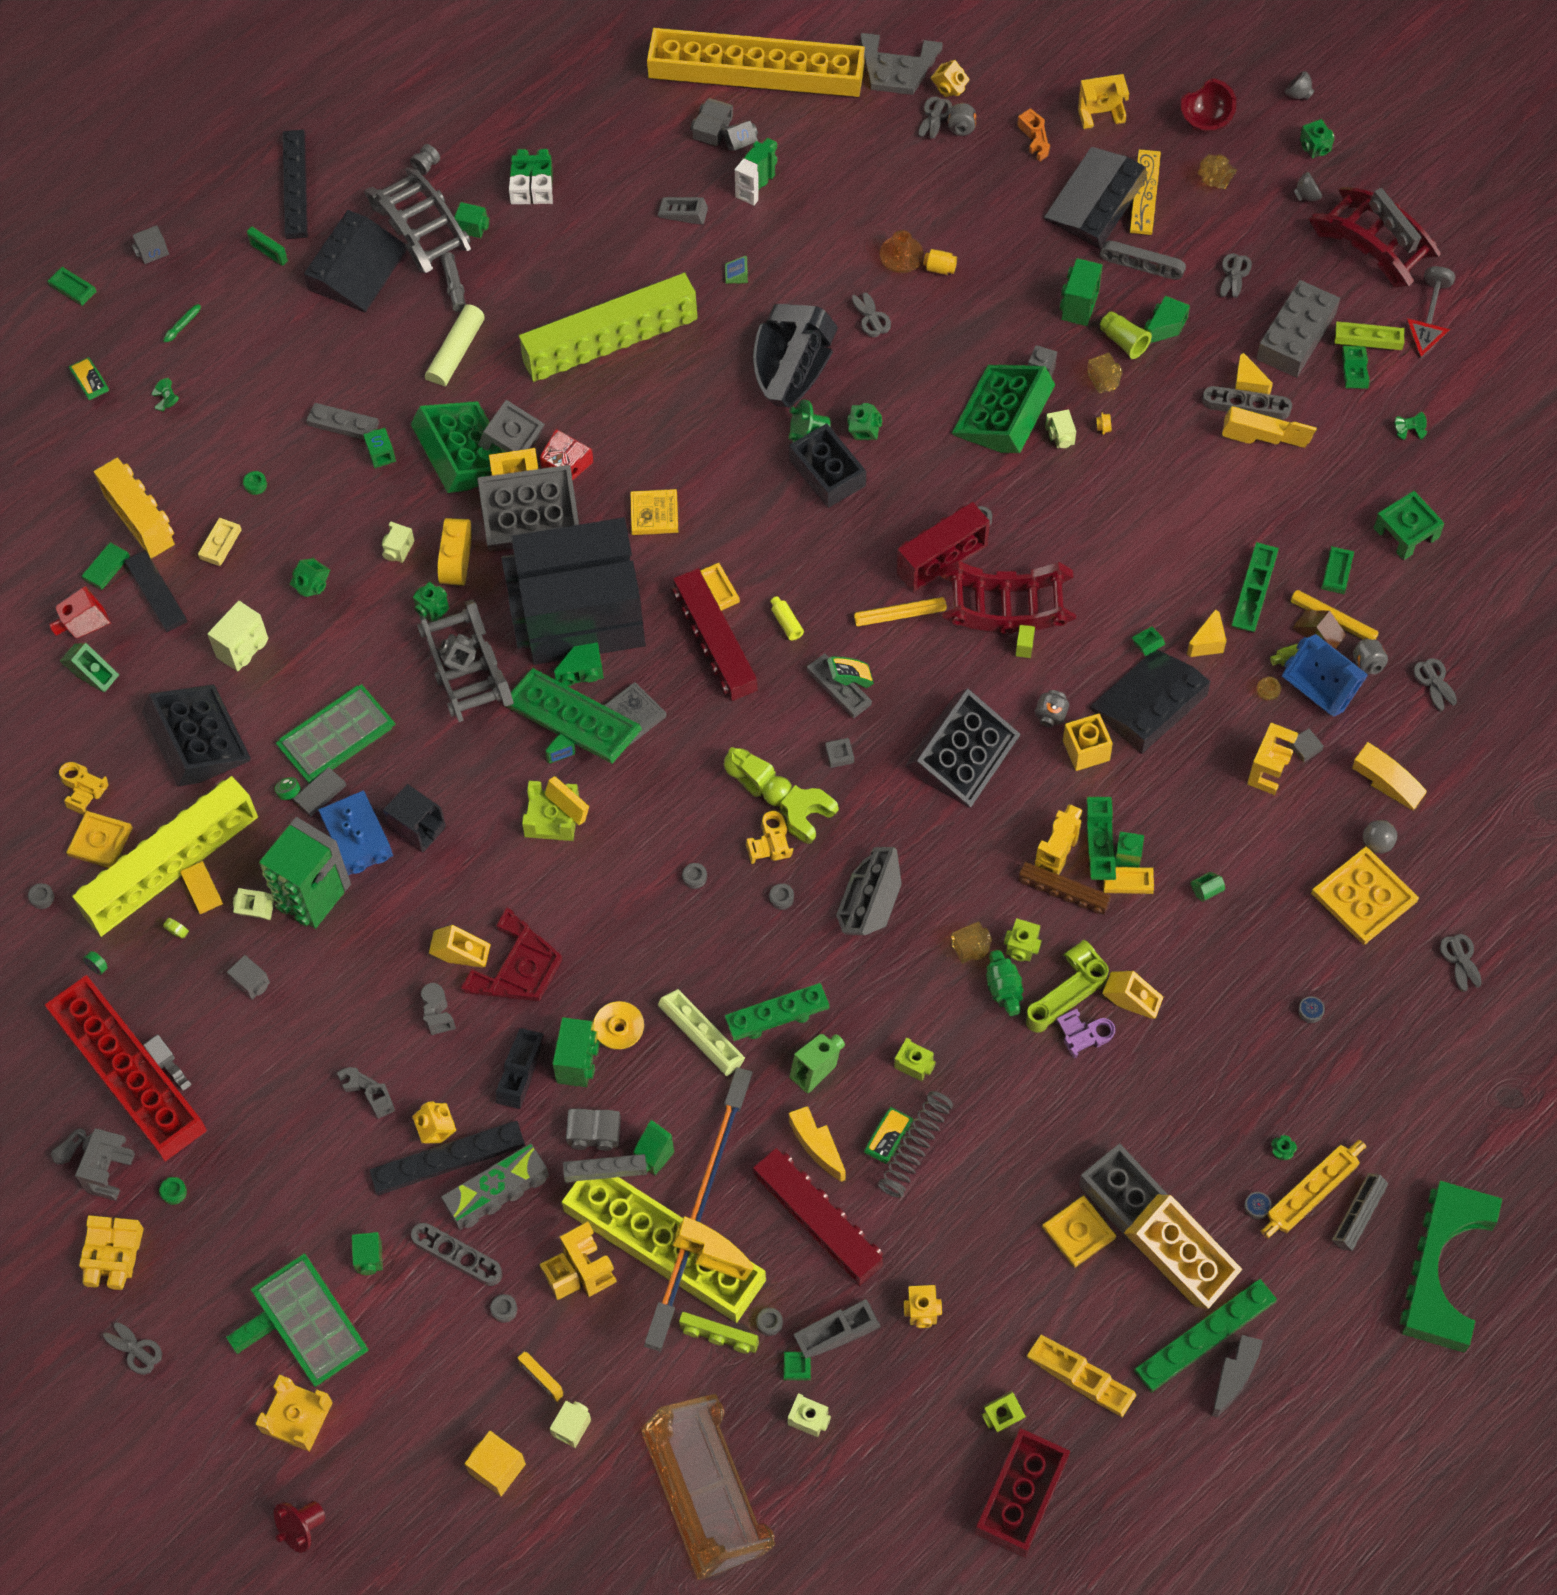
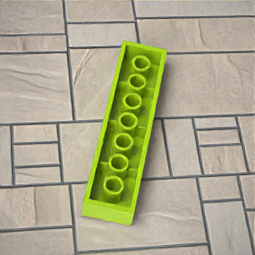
M682 273L521 334L519 339L523 363L533 382L540 379H546L558 372L567 371L579 364L588 363L590 360L600 356H606L621 348H627L639 341L648 340L660 333L669 332L681 325L690 324L698 319L696 292L686 274Z

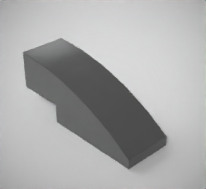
M865 1299L844 1311L840 1309L795 1333L794 1336L807 1359L849 1343L880 1328L881 1325L870 1303Z
M1242 1335L1238 1343L1235 1360L1225 1359L1212 1416L1218 1417L1240 1394L1259 1357L1263 1340Z

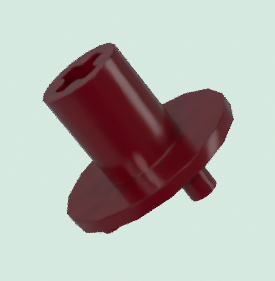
M312 1500L298 1510L287 1502L277 1504L274 1508V1520L279 1534L276 1535V1540L279 1543L285 1541L289 1547L299 1553L309 1550L311 1546L310 1530L325 1522V1513L320 1504Z

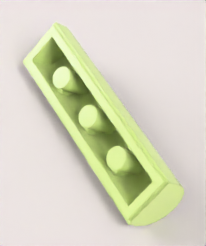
M473 305L464 306L425 373V380L446 387L485 319L483 312Z
M679 989L661 997L658 1006L725 1076L731 1075L736 1071L737 1067L741 1066L745 1057Z

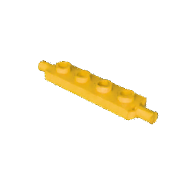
M1358 1139L1349 1149L1340 1145L1268 1212L1267 1216L1271 1222L1261 1230V1233L1267 1239L1278 1229L1287 1234L1358 1167L1359 1161L1356 1156L1366 1148V1145L1364 1143L1361 1144L1362 1141Z

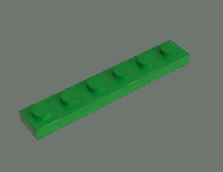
M1261 1279L1257 1280L1135 1369V1373L1152 1393L1276 1303L1277 1298Z

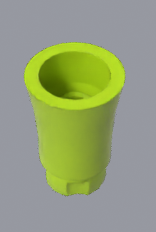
M1109 312L1101 320L1100 329L1106 333L1107 337L1119 345L1131 359H1136L1142 355L1151 342L1152 335L1150 332L1139 328L1115 312Z

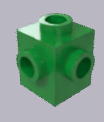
M1322 119L1302 126L1300 142L1303 150L1308 152L1312 159L1331 152L1334 134L1331 129H1328Z
M869 403L852 405L851 414L848 415V431L855 440H877L879 427L882 425L881 413L878 412L874 405Z
M314 558L299 560L298 565L293 570V577L289 585L297 589V592L305 597L321 594L326 587V580L330 569Z
M428 582L424 587H420L413 596L414 609L419 616H424L429 622L437 621L449 610L448 595L442 587H436L431 582Z

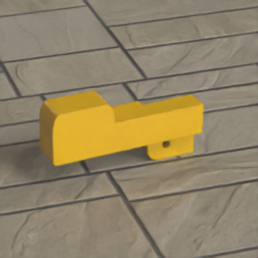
M1231 407L1224 419L1222 435L1248 444L1259 439L1273 444H1279L1282 441L1305 448L1316 432V428L1298 422H1286L1237 407Z

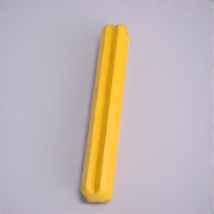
M1296 590L1292 595L1291 602L1306 610H1330L1342 629L1363 640H1376L1379 632L1300 590Z
M940 597L854 613V621L856 626L945 611L947 605L945 598Z

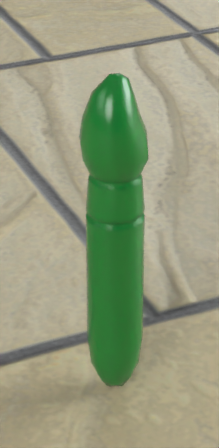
M196 304L191 307L167 331L163 341L170 342L175 339L177 334L199 313L201 305Z

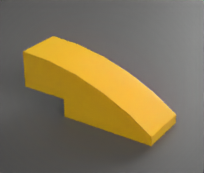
M1367 742L1354 761L1352 769L1372 780L1371 786L1414 811L1427 792L1408 771L1369 742Z
M808 1106L790 1112L789 1123L805 1151L827 1173L840 1182L844 1181L845 1169L827 1125L817 1129Z
M683 1218L678 1226L673 1246L698 1254L695 1264L746 1281L754 1266L749 1259L718 1232L693 1219Z

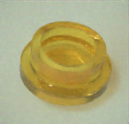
M1265 677L1259 681L1257 693L1261 698L1274 700L1280 695L1281 685L1277 679Z

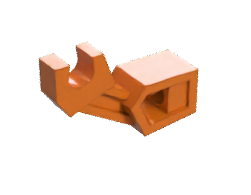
M1030 108L1018 116V127L1030 139H1034L1029 146V152L1032 154L1035 151H1040L1037 153V159L1042 161L1048 156L1050 151V144H1048L1044 127L1045 119Z

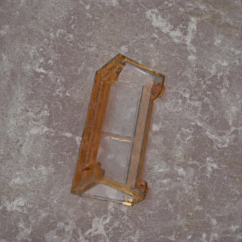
M716 1394L662 1406L641 1428L698 1580L711 1577L761 1557L775 1546L772 1530L766 1524H758L721 1432L719 1425L722 1422L725 1411Z

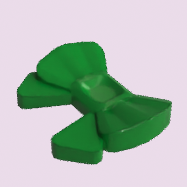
M169 378L160 380L152 392L154 397L160 395L164 397L155 406V409L158 411H165V408L173 406L179 400V397L174 394L171 388L172 381Z
M1419 412L1415 417L1406 419L1397 416L1394 420L1397 436L1402 440L1406 439L1409 429H1415L1420 440L1427 434V430H1425L1427 419L1423 412Z

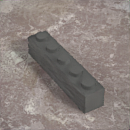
M645 1154L563 1162L565 1183L647 1175Z
M1367 1174L1332 1241L1340 1249L1353 1251L1379 1200L1384 1194L1388 1183L1380 1174Z

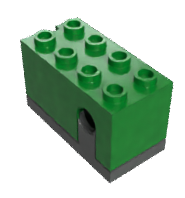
M295 817L259 862L263 871L262 875L267 881L266 885L271 890V897L275 900V907L284 914L296 915V921L305 927L309 925L316 929L345 893L344 891L351 885L336 840L298 817Z

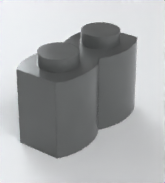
M708 98L705 104L702 103L699 109V116L697 119L694 118L691 123L690 130L693 132V139L718 146L723 137L721 130L727 128L732 120L733 105Z
M569 1109L566 1130L567 1144L576 1150H585L589 1146H596L599 1150L610 1151L612 1148L619 1147L620 1112L613 1110Z

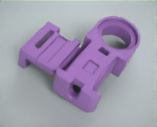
M1077 1009L1057 1018L1055 1021L1057 1025H1060L1066 1036L1064 1043L1073 1058H1077L1079 1051L1093 1044L1097 1048L1109 1042L1115 1034L1113 1022L1106 1018H1100L1086 1026L1085 1022L1081 1023L1078 1016H1080V1013ZM1098 1025H1106L1110 1030V1035L1107 1037L1099 1036L1096 1032V1027Z

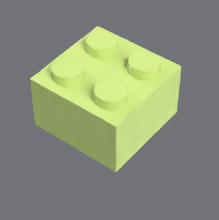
M240 601L208 633L216 658L237 672L250 662L252 656L262 649L269 639L261 615Z

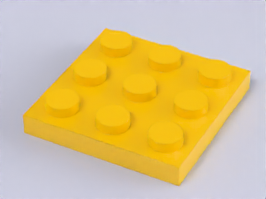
M1368 847L1363 848L1317 885L1311 893L1363 945L1417 903L1419 899Z

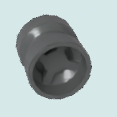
M424 144L420 148V153L414 154L411 157L410 163L415 170L425 175L430 171L431 165H436L440 161V155L434 147Z

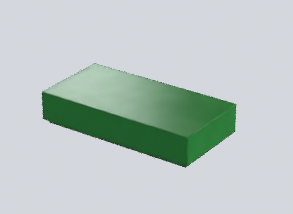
M252 226L247 230L252 247L282 266L288 262L283 246Z
M61 267L47 281L50 287L81 306L97 292L93 285L64 267Z
M110 542L82 575L83 580L103 590L124 565L125 560L130 557L129 552Z
M1331 546L1321 589L1345 594L1354 551Z

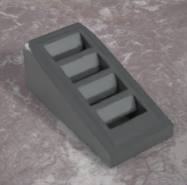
M663 197L658 216L659 218L692 224H704L708 206L704 198ZM670 205H672V206H673V207H672V210H671V211H668Z

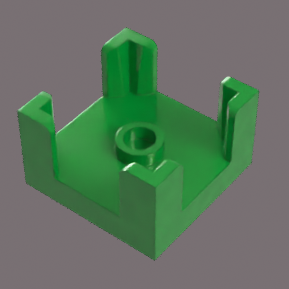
M1413 491L1379 512L1374 529L1379 535H1382L1386 528L1399 542L1396 553L1404 561L1413 554L1415 546L1429 536H1431V543L1439 539L1444 522Z

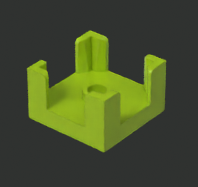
M529 781L527 790L529 797L527 814H524L522 822L525 837L573 841L576 822L545 796L541 782ZM565 784L579 797L577 784Z

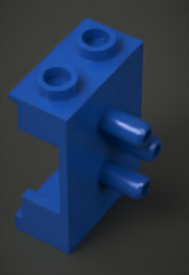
M1315 634L1308 638L1304 637L1296 647L1298 651L1295 656L1290 657L1285 663L1284 667L1286 670L1282 677L1334 717L1344 712L1368 674Z
M364 790L319 809L329 836L336 840L348 875L360 873L367 867L376 863H383L393 856L390 844Z

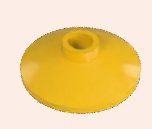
M612 1002L598 1011L593 1026L594 1031H598L597 1039L601 1044L611 1049H625L634 1045L641 1038L644 1031V1020L641 1012L634 1005L627 1002ZM618 1026L624 1027V1030L621 1032L615 1031V1028Z

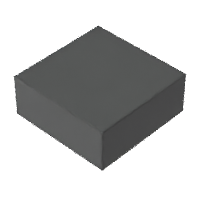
M1310 729L1299 734L1295 743L1289 742L1288 744L1302 762L1323 751L1324 747Z
M849 738L825 743L831 768L854 763V755Z

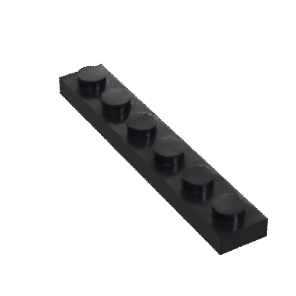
M304 129L283 131L286 239L308 238L306 134Z
M516 1120L369 1170L377 1196L526 1146L518 1121Z

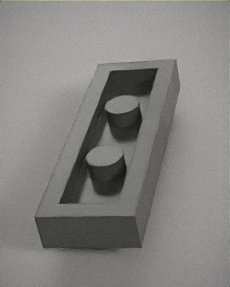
M1382 188L1374 191L1369 202L1372 211L1381 218L1385 227L1397 238L1400 246L1404 247L1408 253L1414 251L1421 236Z
M314 403L306 420L308 426L365 440L363 434L377 429L379 425L378 418Z
M824 653L807 666V672L854 719L872 705V700L854 682L845 686L832 678L827 659L829 657Z

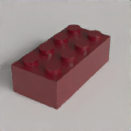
M974 502L959 507L951 516L940 519L932 528L921 531L916 538L911 541H905L900 545L897 550V575L913 593L941 576V568L958 560L963 562L987 547L990 520Z
M1020 1428L977 1524L975 1535L1026 1558L1071 1451Z

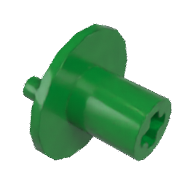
M803 399L798 402L796 407H790L789 413L792 414L789 440L793 442L826 423L830 426L829 417L813 414V406L809 400Z

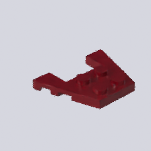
M506 908L496 927L497 930L517 938L516 943L495 979L471 969L461 990L466 994L540 1001L563 960L562 955L541 936L534 933L529 928V925L523 920L521 921L511 909Z

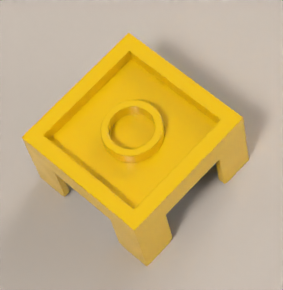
M1124 74L1081 80L1078 111L1083 129L1094 126L1091 114L1111 111L1115 124L1126 122L1123 97L1125 101L1129 100V91Z
M535 448L489 455L492 476L538 469Z
M1270 723L1254 759L1247 785L1275 795L1279 785L1261 776L1264 772L1280 778L1284 765L1289 764L1293 750L1276 744V739L1280 738L1287 742L1295 743L1298 737L1297 732Z
M586 1222L560 1236L565 1256L576 1271L588 1297L617 1281L611 1272L614 1270V1267L608 1256H603L592 1263L590 1262L587 1255L596 1251L597 1246L591 1236L594 1233L589 1222Z
M279 1375L274 1384L277 1394L267 1415L265 1416L261 1412L256 1426L263 1434L310 1452L333 1402L327 1393L317 1389L313 1393L295 1386L291 1379Z

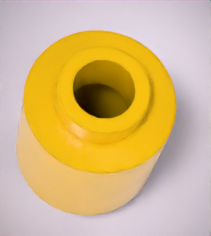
M931 249L930 253L926 252L923 265L927 266V271L944 275H948V273L954 274L957 256H952V253Z

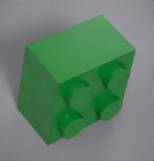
M1077 258L1074 267H1069L1067 274L1068 282L1063 285L1061 292L1062 300L1059 310L1063 311L1062 320L1088 326L1100 290L1103 264Z
M562 1017L553 1061L558 1084L587 1087L589 1079H593L595 1064H592L593 1055H598L600 1042L597 1041L598 1031H594L593 1021Z

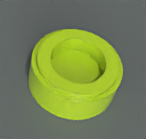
M167 918L163 924L167 931L180 939H184L189 932L183 925L171 918Z

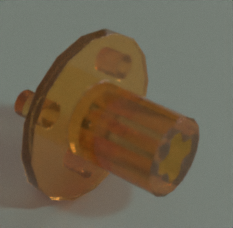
M905 230L895 232L892 238L885 241L880 249L882 264L893 272H911L918 268L923 261L924 252L922 246Z

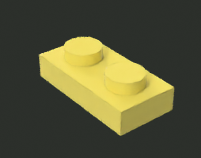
M219 518L198 553L199 558L221 566L241 532L240 525Z

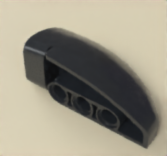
M774 304L766 323H761L759 326L753 354L755 374L763 393L776 407L790 408L797 403L817 380L833 353V350L828 347L831 346L838 327L824 309L817 306Z

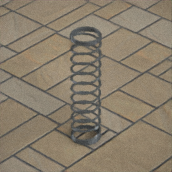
M930 1091L927 1094L928 1101L922 1103L923 1110L918 1111V1119L913 1120L914 1127L908 1129L909 1136L903 1137L904 1144L898 1146L900 1153L893 1155L894 1162L888 1164L890 1170L884 1171L885 1179H881L878 1182V1186L885 1193L893 1197H903L906 1188L900 1183L886 1177L887 1172L893 1173L904 1182L910 1183L911 1180L906 1175L893 1171L891 1164H897L906 1172L916 1174L913 1168L898 1162L895 1158L896 1155H902L914 1165H921L916 1158L902 1153L900 1148L906 1146L916 1155L925 1156L922 1150L908 1145L905 1139L912 1138L920 1146L930 1148L926 1141L912 1136L910 1130L916 1129L924 1137L931 1140L935 1139L934 1135L930 1132L916 1127L915 1121H921L928 1128L940 1131L936 1124L922 1119L920 1113L925 1112L932 1119L941 1123L944 1122L940 1115L926 1110L925 1104H931L936 1110L944 1114H949V1110L953 1107L952 1101L939 1092ZM931 1095L944 1100L949 1106L938 1102ZM883 1184H886V1185H888V1186L894 1188V1189L897 1190L899 1193H896V1192H894V1191L888 1189V1188H887L886 1186H884Z

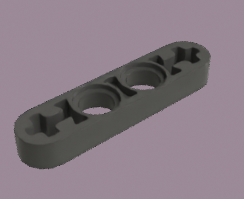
M1115 241L1104 242L1100 251V256L1108 262L1173 280L1181 279L1186 269L1185 263L1180 259Z
M1217 386L1208 387L1204 391L1202 399L1204 406L1208 409L1228 412L1231 407H1237L1279 420L1288 418L1292 409V402L1283 396ZM1211 396H1216V399L1211 400ZM1239 398L1242 403L1234 405L1230 402V399ZM1260 401L1265 406L1263 408H1256L1252 403ZM1279 406H1283L1284 410H1279Z
M420 1223L413 1228L411 1237L415 1246L484 1285L494 1286L501 1281L502 1269L497 1261L430 1224ZM428 1231L429 1238L435 1241L434 1245L425 1238L420 1241L418 1234H424ZM444 1242H449L453 1245L452 1251L449 1254H441L439 1246ZM467 1254L475 1257L474 1264L469 1267L461 1264L462 1257ZM483 1261L481 1263L482 1267L487 1270H491L493 1267L496 1275H490L486 1278L485 1271L479 1268L480 1262Z

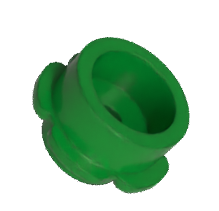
M1286 1135L1274 1138L1271 1143L1272 1153L1279 1160L1291 1159L1294 1156L1293 1153L1297 1150L1296 1143Z

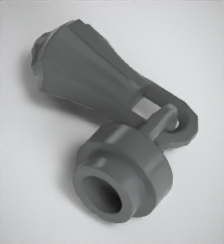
M75 1130L65 1142L52 1150L51 1157L55 1164L70 1162L73 1153L82 1142H84L82 1148L86 1151L92 1134L87 1136L85 1130ZM78 1135L79 1139L75 1143L72 1139Z

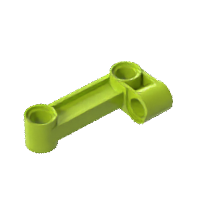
M1086 940L1081 941L1063 955L1066 956L1067 961L1077 973L1041 1000L1029 1006L1026 1025L1031 1031L1036 1033L1045 1031L1048 1025L1057 1018L1061 1017L1093 992L1105 986L1109 972L1108 966ZM1099 972L1102 976L1094 977L1091 973ZM1035 1014L1042 1015L1044 1019L1035 1020L1032 1016Z

